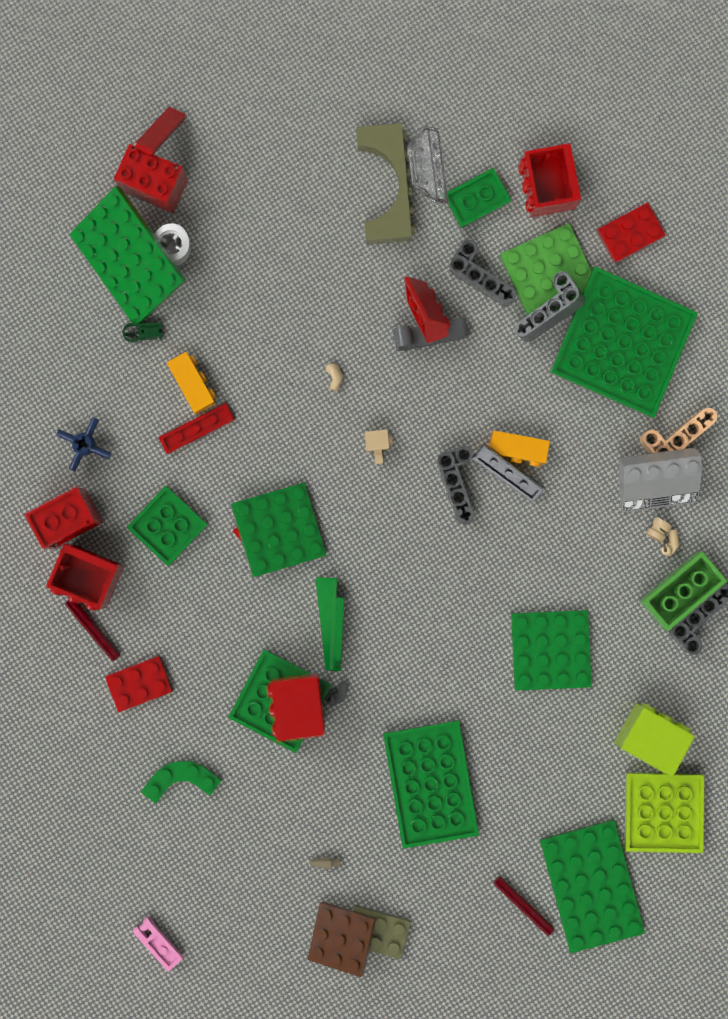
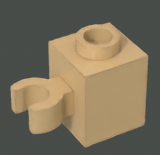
M387 429L364 432L366 452H374L375 465L383 464L382 451L389 450V445H393L392 434H388Z

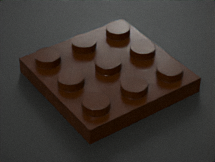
M323 901L320 902L307 960L360 978L363 977L376 918Z

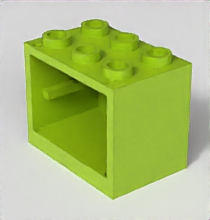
M635 703L614 744L673 778L695 738L690 733L692 729L677 721L673 724L674 719L661 712L657 715V710L645 703H642V705Z

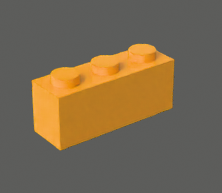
M184 352L166 362L196 415L216 404L214 399L217 397L212 388H207L205 384L207 379L202 371L198 372L196 368L198 363L193 354L189 356L187 352Z
M494 430L491 432L489 446L503 457L509 458L510 462L521 464L522 461L529 462V466L540 467L546 464L550 441Z

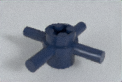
M92 417L86 432L79 433L76 436L61 429L57 431L56 436L71 442L72 448L76 452L68 468L69 470L76 472L82 456H87L91 453H95L108 460L110 459L112 453L96 446L95 439L92 436L99 419ZM82 439H86L85 442L89 444L88 448H79Z

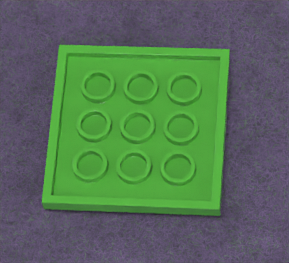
M570 223L499 255L526 315H529L559 293L553 283V278L558 272L564 271L573 278L582 293L591 274V269ZM567 280L562 283V286L567 283ZM577 294L572 296L571 301L576 298ZM560 306L555 309V312L560 309Z

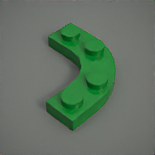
M189 760L171 762L160 768L152 776L141 793L156 804L173 783L188 781L210 796L222 779L197 762Z

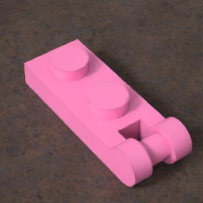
M146 917L142 925L133 929L137 938L168 972L183 959L184 956L161 932L150 917ZM148 929L152 933L149 936L145 934V931Z

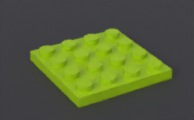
M626 773L625 851L704 853V775L674 774L672 778L665 773Z

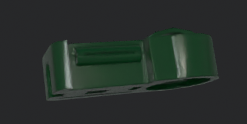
M159 322L129 323L124 326L122 334L129 343L143 342L142 339L158 340L159 338L161 341L162 326ZM135 326L139 330V332L125 331L128 327ZM126 336H138L133 340L126 338Z

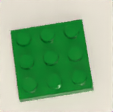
M165 485L126 528L169 567L208 524Z

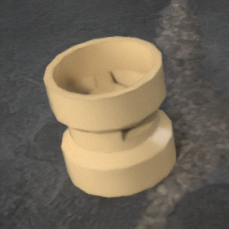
M655 517L652 522L653 525L647 530L646 535L663 543L666 532H669L672 526L666 521Z

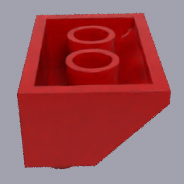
M409 276L404 277L406 302L426 343L448 337V328L451 327L447 316H443L442 305L440 302H436L433 288L430 289L425 281Z

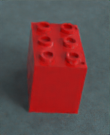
M567 143L524 152L523 157L520 159V164H518V171L520 176L523 175L522 191L527 196L525 207L527 213L530 212V217L575 210L581 201L571 144Z
M131 144L128 145L113 178L124 193L174 214L189 180L182 166L157 155L151 156L136 149Z
M75 487L24 514L42 549H55L104 523L87 489Z
M64 543L45 587L50 589V593L57 596H68V600L77 604L79 602L85 603L86 608L90 610H101L108 607L125 566L77 545Z
M319 673L273 678L267 686L268 697H272V703L269 705L270 716L274 717L275 720L272 725L273 737L277 736V741L325 736L326 730Z

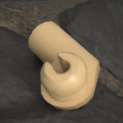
M329 363L326 365V372L330 373L332 377L329 389L338 392L343 374L337 364Z
M677 529L668 532L669 540L661 548V552L665 556H671L679 548Z

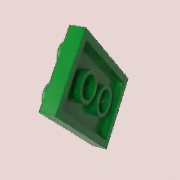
M494 168L443 194V198L460 229L511 203V199Z

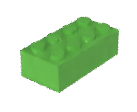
M696 551L638 601L663 630L669 631L724 585L727 580L702 551Z

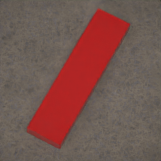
M169 106L136 141L135 148L153 156L182 124L186 114Z
M224 403L158 438L168 455L233 422L235 418L227 403Z

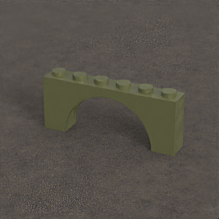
M402 123L356 127L358 152H370L386 160L395 171L399 184L398 195L392 207L382 216L374 220L364 221L366 245L411 241L412 235H415V225L410 221V216H413V205H409L408 198L412 197L411 186H407V179H410V169L405 164V160H408V148H404L403 142L407 141L406 129L402 130Z

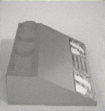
M695 448L618 458L622 513L698 502L702 476V460L700 453Z

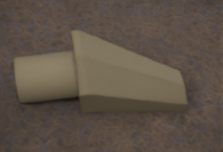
M330 857L309 860L310 866L330 870L332 867L340 866V859H331Z

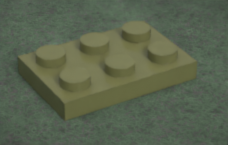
M354 905L353 911L376 918L369 951L401 959L411 921Z

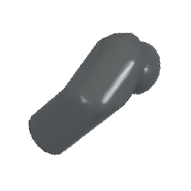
M341 681L338 691L325 697L326 703L334 706L343 702L350 684Z

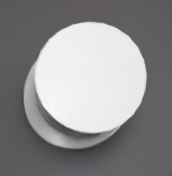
M170 223L163 225L155 232L154 235L176 266L183 264L188 259L191 247L188 235L181 226Z

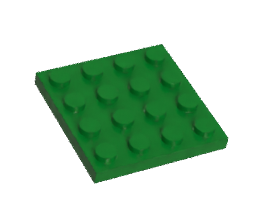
M305 483L230 504L252 578L327 556Z
M588 610L511 613L515 691L592 687Z
M263 649L228 718L297 753L304 738L277 741V736L273 737L272 725L275 720L274 717L270 716L269 705L272 703V697H268L267 686L273 678L312 673ZM319 677L323 703L332 684Z

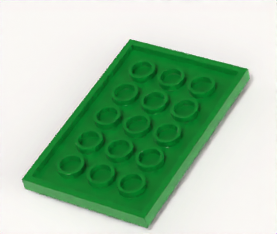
M115 186L69 234L132 323H142L186 281V278L120 186Z
M459 720L383 733L402 848L479 836Z
M613 819L539 839L570 954L645 934Z

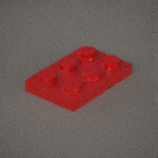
M648 202L597 229V233L614 264L666 236Z
M160 656L105 676L118 713L173 692Z

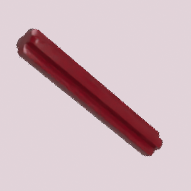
M68 600L65 606L111 661L119 658L120 653L81 606Z
M501 876L494 880V886L547 936L553 933V926Z

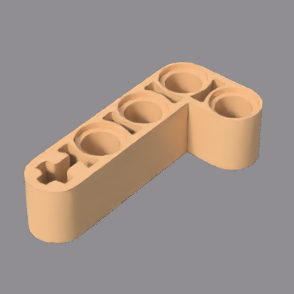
M705 408L696 413L665 440L657 431L649 430L641 435L640 443L648 454L659 453L660 449H664L666 452L682 450L716 422L717 413L712 408ZM705 414H708V420L700 423L699 421L705 417ZM689 425H693L695 427V434L689 433ZM648 434L654 437L653 444H649L646 441ZM675 437H678L681 440V445L679 447H677L673 443Z

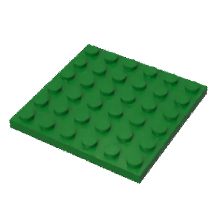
M595 266L583 290L585 302L582 307L574 312L549 373L645 416L655 418L698 313Z

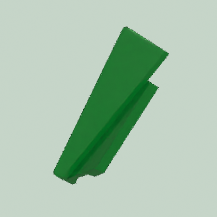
M317 577L315 580L325 669L327 671H341L344 597H337V578Z

